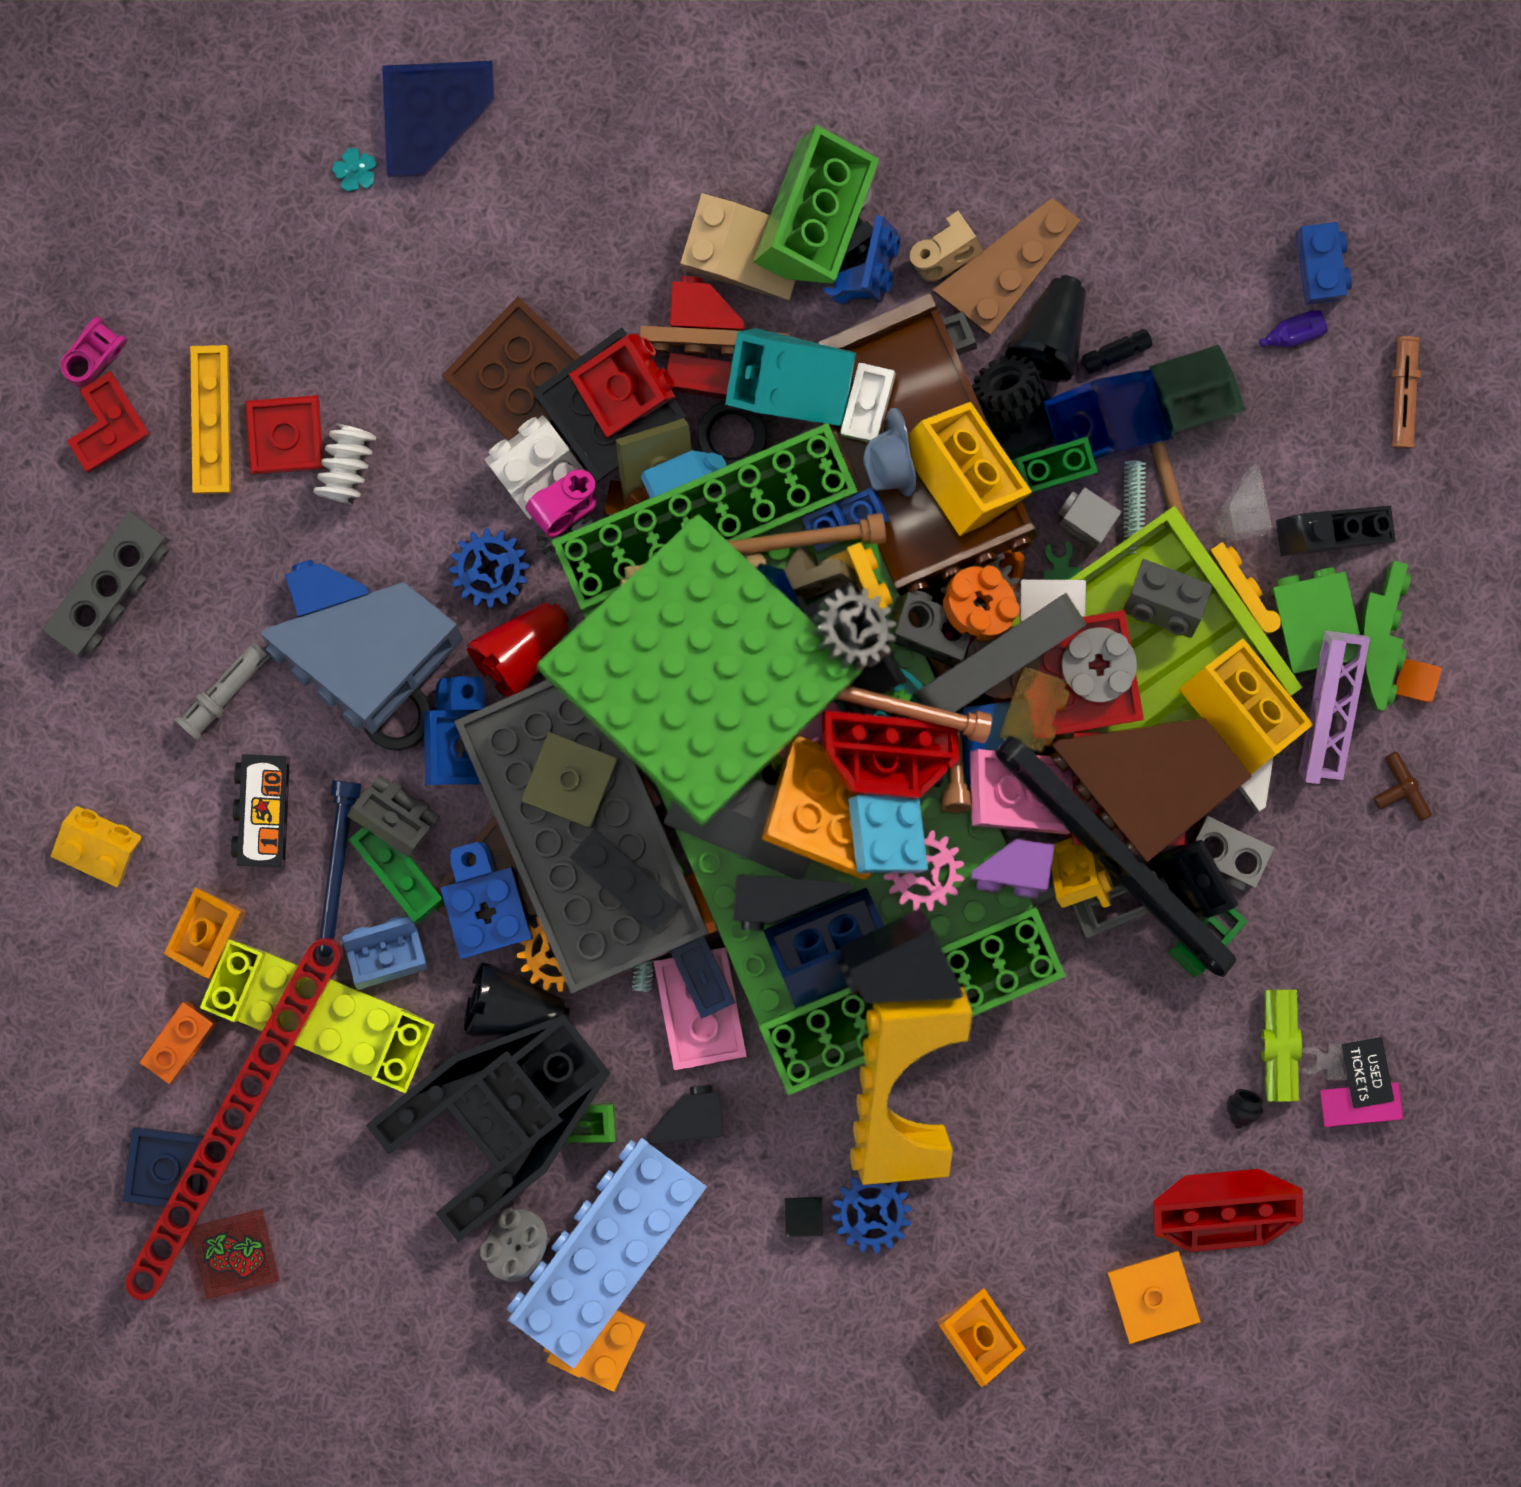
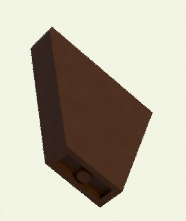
M1205 718L1058 739L1050 744L1055 751L1050 757L1064 773L1068 769L1071 770L1078 779L1074 786L1087 802L1092 798L1102 809L1097 814L1111 831L1117 827L1126 838L1122 842L1137 857L1140 856L1146 862L1252 777Z

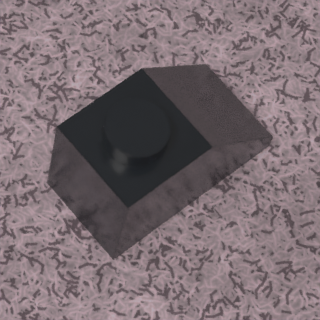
M711 1084L690 1086V1093L683 1094L650 1134V1144L723 1137L724 1127L720 1090L712 1091Z

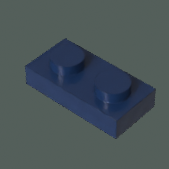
M705 936L670 951L701 1019L735 1003Z

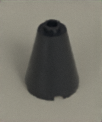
M1062 275L1061 278L1052 279L1008 343L1005 353L1008 360H1011L1012 355H1018L1019 359L1025 356L1029 359V362L1033 361L1036 369L1042 371L1039 375L1041 379L1054 382H1068L1071 380L1078 366L1086 290L1081 286L1080 280L1069 275Z
M481 962L477 967L472 981L476 985L472 998L468 996L464 1017L465 1034L472 1036H507L564 1014L569 1019L570 1009L565 1007L564 999L490 963Z

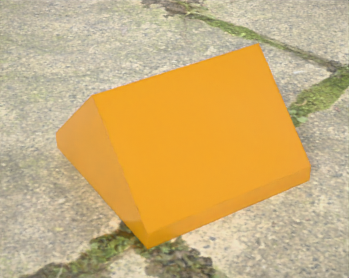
M195 887L164 954L199 975L212 979L228 939L234 940L247 911Z
M985 1288L937 1320L938 1325L980 1387L987 1385L1026 1350Z

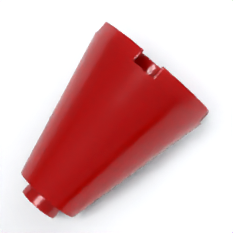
M544 602L474 638L466 645L468 646L466 650L480 673L484 677L488 674L498 684L494 688L505 698H508L526 689L539 671L537 664L559 644L569 630L566 624L569 618L558 604L554 603L551 606Z

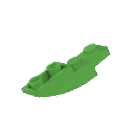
M1395 560L1388 564L1381 594L1370 592L1365 595L1360 620V635L1370 638L1363 682L1372 710L1376 712H1383L1386 709V705H1393L1397 685L1392 684L1395 671L1402 670L1407 653L1406 649H1402L1404 639L1390 636L1391 631H1397L1401 619L1402 610L1397 609L1400 595L1406 596L1411 581V575L1406 574L1408 564Z

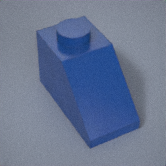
M313 560L297 563L292 566L293 572L285 574L298 617L371 593L367 586L321 563L314 565Z

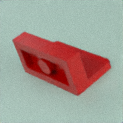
M670 352L667 371L675 383V387L671 390L726 400L732 362Z

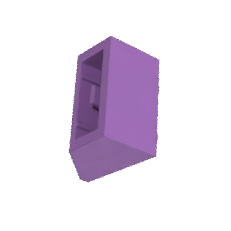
M1016 839L974 869L970 874L969 882L977 883L976 890L998 893L1001 887L1014 889V896L1036 899L1038 893L1047 891L1054 845Z

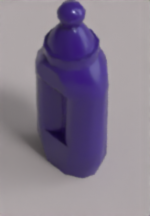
M1310 310L1283 320L1277 324L1275 329L1270 331L1266 339L1262 338L1259 340V345L1261 347L1271 345L1290 348L1319 338L1328 332L1324 316L1320 310Z

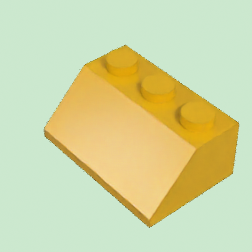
M971 402L920 421L908 434L910 456L914 469L959 536L986 525L1032 493Z
M1244 638L1205 666L1179 688L1189 704L1202 718L1209 722L1250 774L1257 771L1314 725Z

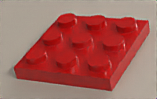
M1125 610L1083 617L1087 625L1039 656L1038 676L1032 686L1025 691L1033 739L1144 720L1136 675L1130 688L1118 698L1108 702L1094 703L1076 695L1066 685L1061 672L1062 654L1070 641L1085 630L1108 628L1124 635L1131 645ZM1097 654L1095 655V661L1089 662L1088 666L1089 669L1096 670L1097 676H1103L1104 669L1109 668V662L1104 661L1102 655Z

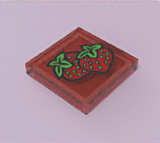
M263 1208L195 1226L191 1237L207 1299L280 1281Z

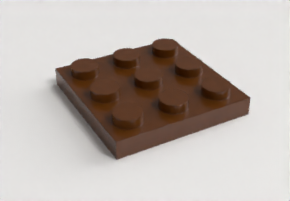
M517 297L441 376L509 441L520 433L518 431L519 427L533 417L538 419L543 415L550 423L552 422L532 391L581 356L521 298Z

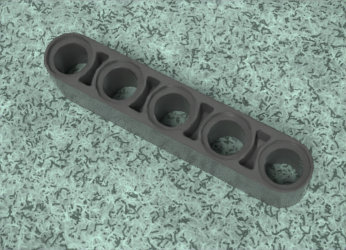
M1065 593L916 691L913 695L919 704L954 713L1080 630L1087 623L1068 594Z

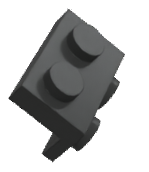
M1143 559L1123 610H1125V614L1133 616L1138 621L1149 622L1167 629L1172 634L1192 638L1202 619L1212 584Z

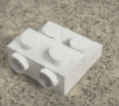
M543 415L538 419L533 417L519 427V434L509 441L505 439L498 442L490 449V456L484 459L529 519L532 517L525 507L528 500L535 493L549 487L573 470H584Z

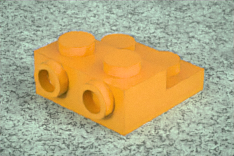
M617 1310L574 1369L544 1348L543 1351L550 1354L546 1362L614 1392L646 1323Z

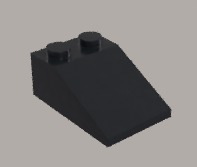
M737 874L733 920L741 923L742 930L764 931L765 924L774 925L849 894L851 883Z

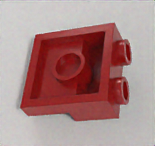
M637 333L626 335L569 373L606 438L612 437L639 418L649 415L675 397L671 390L675 387L673 378L664 368L658 369L652 359L656 355L652 343L644 336L640 338Z

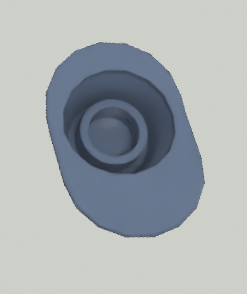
M891 408L886 415L884 433L871 439L865 447L863 455L864 467L870 485L874 490L898 489L904 496H912L916 488V475L910 456L906 424L902 413L897 408Z

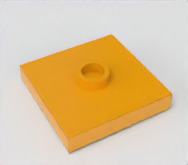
M1178 1250L1107 1272L1129 1344L1200 1323Z

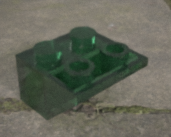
M1219 345L1148 367L1170 437L1239 416L1246 410L1235 375Z

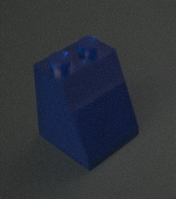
M1152 369L1096 379L1043 401L1056 445L1088 437L1095 463L1149 449L1173 439Z

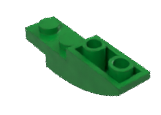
M1088 437L1021 456L1011 461L1032 491L1030 495L1098 473Z

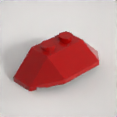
M834 711L821 712L823 751L850 793L918 799L948 769L952 768L959 761L958 729L915 719Z
M1261 1169L1185 1175L1153 1201L1154 1234L1189 1252L1263 1246L1284 1234L1292 1226L1296 1227L1303 1223V1191L1301 1187Z

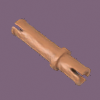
M1398 336L1396 339V369L1392 370V378H1395L1393 441L1391 447L1412 449L1415 448L1417 379H1421L1422 373L1421 370H1418L1420 337ZM1406 358L1409 359L1407 389L1404 388ZM1404 396L1407 397L1406 427H1403Z

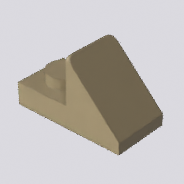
M802 546L796 549L775 587L789 600L801 595L804 601L807 602L830 594L848 582L856 585L857 580L855 570L840 559H827L818 564L816 555Z

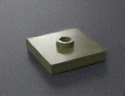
M684 418L616 439L622 496L625 504L628 495L632 491L644 487L640 477L643 471L692 451L689 424Z
M548 732L521 802L592 829L619 759Z

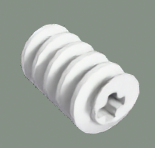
M336 424L341 430L330 431L329 437L338 443L329 444L325 447V451L334 458L322 459L321 465L330 472L318 473L317 479L326 486L315 487L313 493L326 499L353 505L348 502L349 498L360 497L361 493L352 486L353 484L364 483L365 481L356 471L368 469L369 467L368 464L360 459V456L372 455L373 452L364 445V442L375 441L377 437L362 429Z

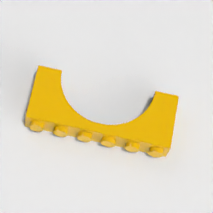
M963 987L961 989L964 996L959 999L873 1003L872 1010L867 1011L866 1020L869 1038L863 1041L866 1066L860 1068V1082L863 1091L862 1094L857 1095L859 1121H855L853 1125L856 1148H851L850 1150L852 1169L858 1170L862 1185L949 1177L953 1149L944 1124L931 1125L909 1121L894 1113L887 1106V1101L891 1088L897 1078L918 1058L939 1047L968 1041L972 1010Z

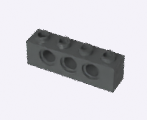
M129 511L42 628V631L78 657L83 658L86 653L90 656L93 655L104 640L100 634L108 623L114 626L124 614L126 608L122 604L130 594L136 596L145 586L148 578L144 575L153 564L157 567L167 556L170 549L166 545L170 539ZM129 548H137L140 553L138 563L135 566L126 567L122 560L124 552ZM114 577L117 580L118 589L114 595L104 597L101 593V584L106 578ZM92 607L95 610L96 619L90 626L83 627L79 622V614L84 608Z

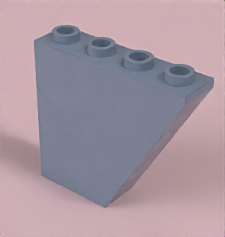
M405 582L271 626L261 633L267 644L264 650L271 659L279 665L286 662L292 667L291 674L301 684L307 686L311 683L318 689L316 694L324 703L331 708L335 704L345 711L342 714L343 717L353 727L359 729L363 726L371 734L393 714L463 640L457 624Z

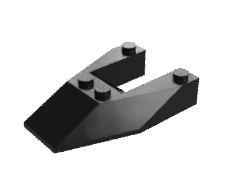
M564 1014L453 1055L370 1121L366 1127L385 1151L390 1154L444 1110L449 1109L493 1165L492 1168L435 1213L454 1238L460 1242L547 1172L611 1072Z

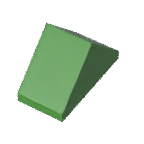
M615 1102L591 1103L566 1143L615 1142L617 1140Z

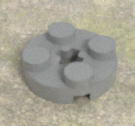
M1091 628L1081 632L1070 641L1061 659V672L1066 685L1080 698L1094 703L1114 700L1130 688L1137 670L1136 655L1126 637L1108 628ZM1097 654L1102 655V659L1109 662V668L1104 669L1103 676H1097L1096 670L1089 669L1088 666L1089 662L1095 661V655Z

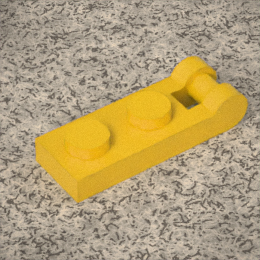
M1223 542L1209 550L1208 554L1265 635L1275 632L1281 624L1280 616L1274 611H1267L1259 599L1263 595L1260 587L1252 577L1246 579L1239 568L1243 562L1232 546L1226 548Z

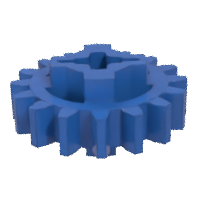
M485 528L484 537L481 538L474 531L470 532L472 542L467 544L460 540L458 544L463 551L461 554H451V557L458 562V565L450 567L449 572L459 576L452 583L453 587L459 588L464 586L465 589L461 597L466 600L471 595L475 596L474 606L479 607L483 600H487L488 607L494 609L495 600L498 599L505 606L508 605L507 595L512 593L514 596L519 597L521 594L516 588L517 584H527L528 582L525 577L521 576V571L529 570L530 565L520 563V559L527 554L524 549L514 550L518 542L515 537L511 538L508 542L504 541L505 532L503 530H500L496 537H492L490 529ZM486 545H498L508 552L497 555L489 552ZM474 551L476 558L473 567L465 572L467 558ZM482 553L492 564L497 562L499 564L494 569L497 580L496 584L486 573L480 575V570L484 568ZM514 565L513 576L508 585L505 586L502 580L505 571ZM479 582L488 584L493 593L480 592L471 585Z
M851 1177L853 1185L851 1189L844 1186L839 1188L844 1195L843 1200H833V1204L840 1208V1212L833 1214L832 1219L842 1221V1225L836 1229L838 1235L846 1232L849 1234L846 1240L848 1246L855 1241L860 1242V1252H864L867 1245H872L874 1252L879 1253L880 1244L885 1243L890 1249L894 1248L891 1238L896 1236L897 1238L904 1239L905 1237L900 1230L901 1225L911 1226V1221L904 1217V1213L912 1211V1206L902 1204V1200L908 1196L907 1192L901 1191L897 1193L895 1191L898 1182L862 1185V1182L859 1183L857 1178ZM867 1188L881 1189L876 1196L863 1197L858 1193ZM892 1198L897 1207L895 1221L887 1213V1205L891 1202ZM858 1202L869 1207H873L875 1204L880 1205L878 1212L886 1223L880 1220L877 1221L874 1218H871L869 1221L864 1220L866 1213ZM849 1204L857 1210L858 1219L852 1227L847 1218ZM880 1228L886 1232L877 1237L863 1236L869 1229Z

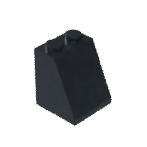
M921 908L839 947L844 960L838 962L852 994L860 991L865 1003L959 999L964 996L942 947Z

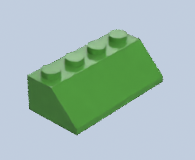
M818 125L813 127L797 143L753 262L784 279L821 283L835 282L879 159Z

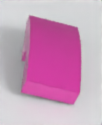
M1391 1083L1394 1101L1358 1108L1353 1107L1349 1087L1320 1090L1324 1127L1404 1119L1400 1083Z

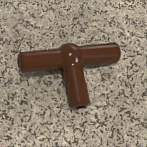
M1393 752L1386 756L1385 760L1398 784L1374 796L1373 800L1377 808L1383 809L1406 796L1419 821H1424L1431 817L1432 813L1419 791L1418 781L1411 777L1399 753Z

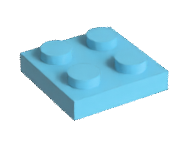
M856 795L848 798L857 873H921L928 870L919 798L910 799L876 795Z

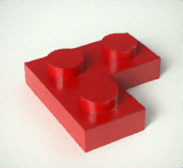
M113 372L106 373L79 390L98 422L68 439L67 442L87 473H90L151 435Z

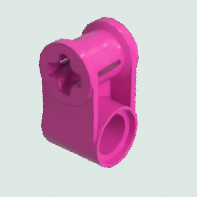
M96 316L87 324L77 341L63 356L60 367L62 374L76 387L83 388L99 377L108 364L114 361L127 344L128 339L123 335H116L103 324L101 317ZM98 336L104 339L108 344H105L103 341H101L98 338ZM80 360L88 362L89 366L86 374L80 377L71 375V367L75 362Z
M573 470L549 487L535 493L528 500L525 509L548 537L558 536L570 525L590 514L595 509L597 504L594 492L595 480L588 471Z

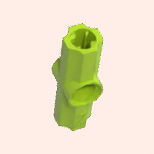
M1296 989L1264 990L1265 1029H1262L1261 1039L1265 1040V1051H1261L1262 1061L1265 1062L1266 1101H1299L1298 1062L1302 1058L1301 1030L1298 1028V996Z

